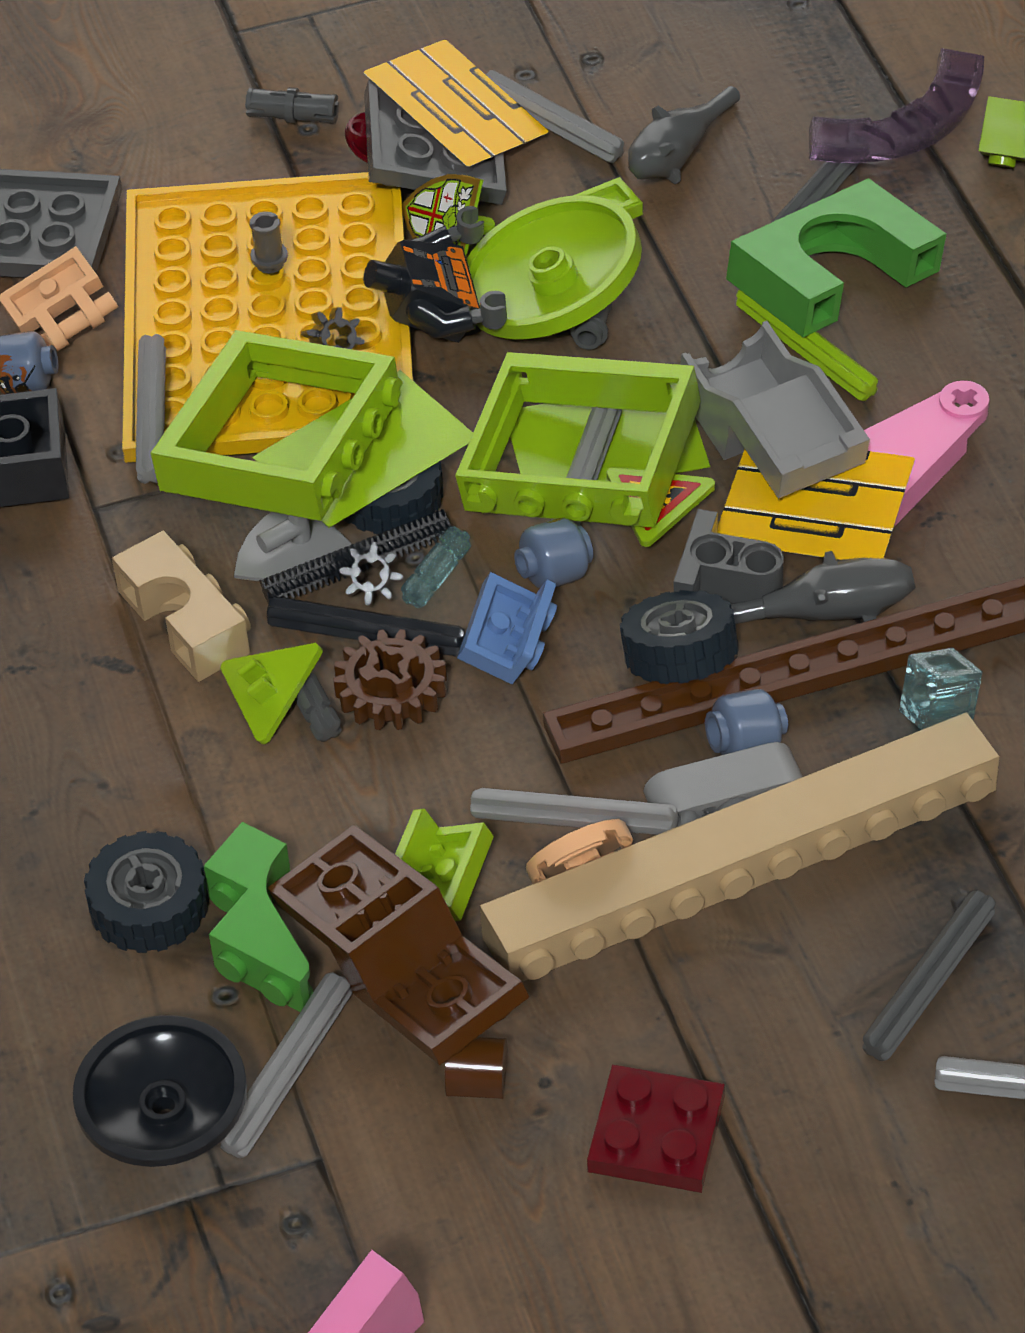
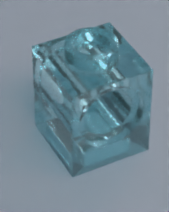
M954 648L911 654L908 657L899 711L918 726L919 730L966 712L974 720L982 671Z

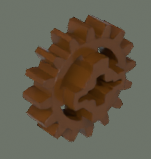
M383 629L378 630V640L370 641L362 635L358 637L359 649L356 650L351 647L343 649L344 661H335L334 664L335 678H333L335 697L340 699L343 713L354 711L355 723L359 725L368 718L374 719L375 730H381L385 721H393L394 727L400 730L403 727V719L410 718L419 724L423 722L422 710L436 712L438 710L437 698L446 696L445 681H447L445 660H440L439 648L437 646L426 648L425 637L422 635L409 641L406 640L405 630L400 629L395 638H388Z

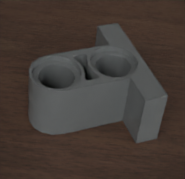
M698 509L674 579V592H679V590L707 591L709 594L722 596V599L724 601L728 600L730 604L763 598V595L783 587L784 555L775 544L718 533V512Z

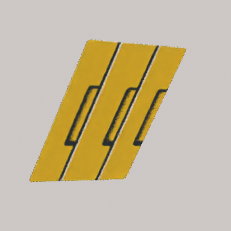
M447 40L436 42L364 71V74L468 167L549 132Z
M744 449L718 524V533L766 541L775 544L782 552L824 557L825 552L833 551L837 560L884 558L915 458L868 451L864 464L777 498Z

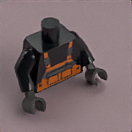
M466 206L459 210L456 216V226L447 229L444 225L420 237L402 240L396 244L385 262L370 260L367 263L363 276L364 285L367 288L384 292L389 315L394 321L422 330L433 338H444L457 343L460 342L467 331L476 329L477 323L482 322V325L486 328L495 330L505 324L507 320L505 294L501 291H489L482 295L479 305L464 248L453 243L460 240L466 244H476L483 237L484 221L477 222L478 209L474 206Z

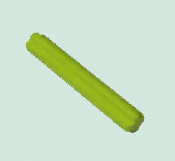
M740 289L738 290L736 305L761 325L764 321H768L780 340L807 361L819 366L824 374L859 401H866L870 396L876 394L878 390L877 377L818 332L801 337Z

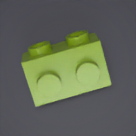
M415 809L411 814L395 855L439 888L454 920L461 921L494 836L484 822L438 827L426 809Z

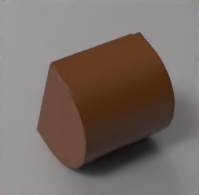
M477 1037L466 1045L461 1052L445 1061L446 1096L503 1099L508 1054L507 1039Z

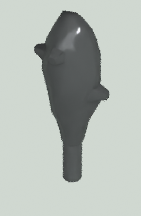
M728 86L706 104L703 103L694 107L678 108L671 111H666L659 105L651 109L653 121L640 131L628 150L629 170L637 179L666 177L673 184L680 182V169L703 138L710 124L740 100L739 91L733 86Z
M828 551L824 554L823 564L806 571L787 585L763 595V598L731 604V608L734 611L735 624L763 618L779 617L811 621L862 619L863 622L876 619L882 612L902 600L915 589L912 568L897 560L885 558L837 560L833 551Z

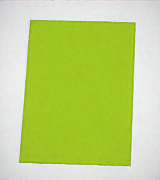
M401 370L397 372L398 378L403 382L400 387L399 405L393 407L383 423L379 437L374 438L365 451L360 467L357 470H353L343 486L340 498L334 500L322 519V522L329 528L468 445L473 432ZM352 399L252 458L256 462L306 471Z
M670 383L671 389H676L677 384ZM546 403L522 407L510 435L520 474L566 478L592 407ZM622 409L597 480L608 481L606 472L611 467L645 470L666 413ZM695 419L675 474L710 468Z

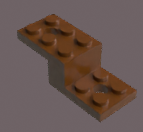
M356 825L348 828L267 888L275 904L330 948L343 975L350 983L353 994L439 1065L461 1052L471 1041L496 1022L504 1019L513 1009L529 998L524 984L519 978L462 936L439 888ZM452 997L456 998L455 1000H453V1001H451V1002L444 1003L445 1001H447L448 999H450V998H452Z

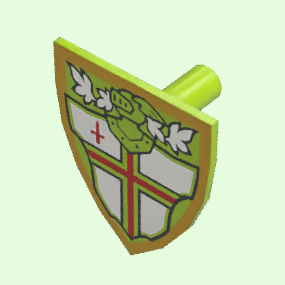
M447 174L433 178L418 187L402 203L403 216L412 238L420 237L444 225L447 229L456 226V216L460 209L466 206L478 207L483 180L467 175ZM478 215L477 222L484 221L483 235H486L495 227V222L490 217ZM460 240L453 242L454 245L463 246L467 256L469 244L463 243Z

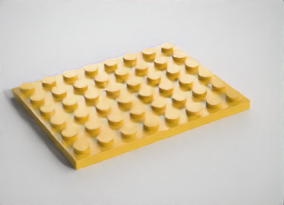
M368 172L127 190L122 441L125 463L136 462L138 343L145 334L151 337L155 334L161 335L164 338V346L166 348L164 432L235 330L309 342V338L303 337L301 332L310 330L316 325L312 320L311 314L320 311L329 320L332 308L342 307L343 319L352 320L358 318L360 320L354 328L357 337L365 341L364 344L354 346L352 350L395 357L397 372L401 370L413 381L410 326L394 321L389 315L384 292L365 287L363 281L367 263L370 260L385 262L396 244L404 240L401 187H389L369 182ZM260 212L275 213L278 219H280L281 241L287 249L288 257L283 268L275 273L259 271L250 258L251 250L254 248L250 219ZM336 329L329 330L331 335L326 339L329 346L336 345L335 339L339 336ZM256 377L206 452L218 455L260 453L352 399L355 393Z

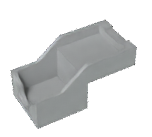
M764 321L760 329L752 337L743 341L740 352L731 361L718 368H708L709 361L706 357L693 359L689 353L681 354L680 365H692L695 368L701 399L695 417L723 460L739 455L745 449L777 498L865 463L870 438L822 369L817 365L791 356L768 321Z

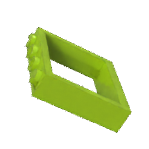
M235 330L150 453L159 490L322 521L334 500L340 498L343 486L353 470H357L360 467L363 455L372 440L379 437L387 416L393 407L399 405L400 387L403 382L398 378L395 357ZM256 377L355 393V396L306 471L206 452Z
M507 352L455 475L464 510L551 519L566 518L574 521L655 528L701 403L694 366ZM521 372H526L527 378H523ZM670 383L677 384L676 389H671ZM524 402L666 413L640 484L495 472Z

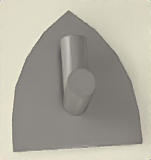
M270 512L247 535L238 552L234 578L252 581L263 580L289 568L292 569L299 564L309 562L312 559L315 560L322 555H327L335 550L338 551L340 548L344 549V547L350 546L352 543L334 526L329 528L322 521Z

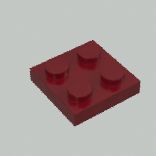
M612 1064L587 1157V1172L702 1193L725 1098V1084Z

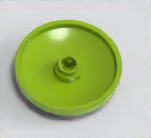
M573 195L537 203L515 213L495 226L477 243L466 259L479 305L483 294L489 291L503 292L505 294L507 320L501 328L496 330L486 328L482 325V322L477 323L476 326L484 332L500 338L515 340L533 339L553 335L575 327L605 309L628 286L640 263L642 253L641 239L629 213L619 204L606 198Z

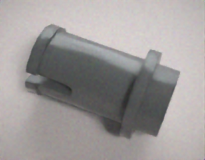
M272 212L257 213L250 219L254 245L250 258L259 271L275 273L283 268L288 257L287 249L281 241L280 219Z
M612 303L585 322L570 328L574 342L579 347L591 350L606 341L608 337L606 322L612 309Z

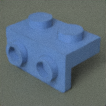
M490 572L482 583L457 659L510 684L515 682L524 668L532 671L538 663L545 646L544 642L538 640L540 633L547 630L557 609V605L551 602L556 583L546 579L535 594Z

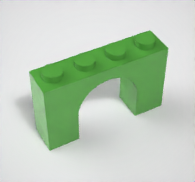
M868 178L731 241L726 280L801 337H805L838 321L844 287L843 281L810 258V255L820 252L853 254L870 261L901 285L908 287L939 272L946 233Z

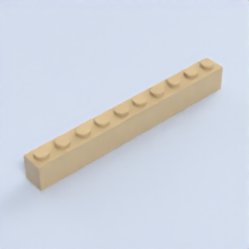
M967 712L484 903L480 905L482 938L495 961L522 982L528 979H539L560 966L578 959L591 958L607 947L627 939L640 938L652 929L674 920L690 918L701 909L726 899L739 898L749 890L773 880L789 878L800 869L823 860L836 859L847 850L872 840L885 839L899 829L919 821L932 820L942 812L966 802L979 801L989 793L996 791L999 755Z

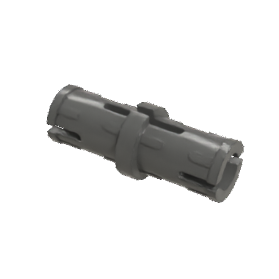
M289 87L287 91L249 88L245 107L248 117H274L285 119L286 123L292 124L297 123L298 120L336 123L339 102H337V94H311L300 92L298 88Z

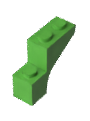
M242 822L204 865L209 899L219 909L227 912L209 934L214 966L226 979L236 983L242 981L261 991L273 1004L278 1006L287 1005L301 1012L313 994V989L307 981L310 977L309 962L274 907V900L267 889L291 871L287 844Z

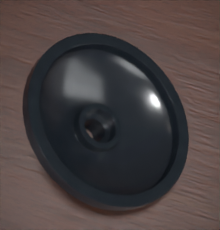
M171 1015L135 1020L120 1026L104 1036L91 1048L81 1062L73 1085V1104L77 1121L87 1139L101 1152L111 1158L127 1164L145 1167H159L182 1163L212 1149L228 1135L239 1120L247 1095L245 1068L242 1058L233 1043L209 1024L188 1017ZM165 1109L172 1110L171 1112L166 1114H157L158 1112Z

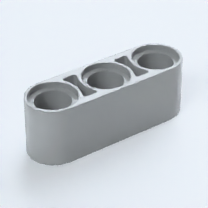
M773 742L659 772L645 784L644 794L648 803L674 805L678 812V827L803 776L790 748L784 743Z

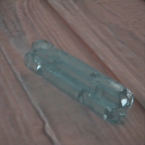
M455 526L449 527L439 539L441 543H436L414 570L416 574L410 575L401 586L402 599L406 604H412L416 608L424 607L434 595L432 592L442 585L458 564L456 560H461L471 548L468 532L465 530L461 531Z

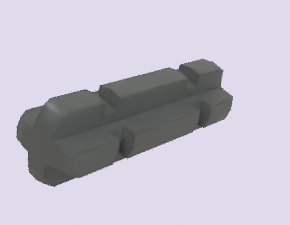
M310 673L295 701L305 720L311 723L309 727L315 738L325 742L331 737L336 738L340 735L342 730L340 727L341 720L335 709L329 707L331 702L315 674Z

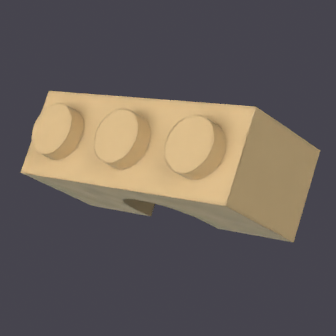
M164 530L112 557L118 592L144 621L165 611H176L165 617L171 652L198 682L220 671L221 664L225 660L250 654L247 632L251 630V625L245 611L237 603L231 605L223 596L216 579L209 573L204 575L197 568L188 548L183 544L177 546Z

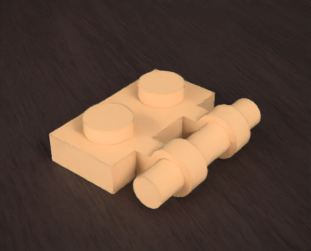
M76 246L0 294L2 306L20 332L35 331L41 327L44 332L41 336L47 346L53 345L57 352L69 345L68 339L89 326L94 329L105 322L103 317L118 308L117 303L109 292L92 301L90 295L101 289L103 285L98 275ZM74 305H77L80 309L58 324L54 321L55 317Z

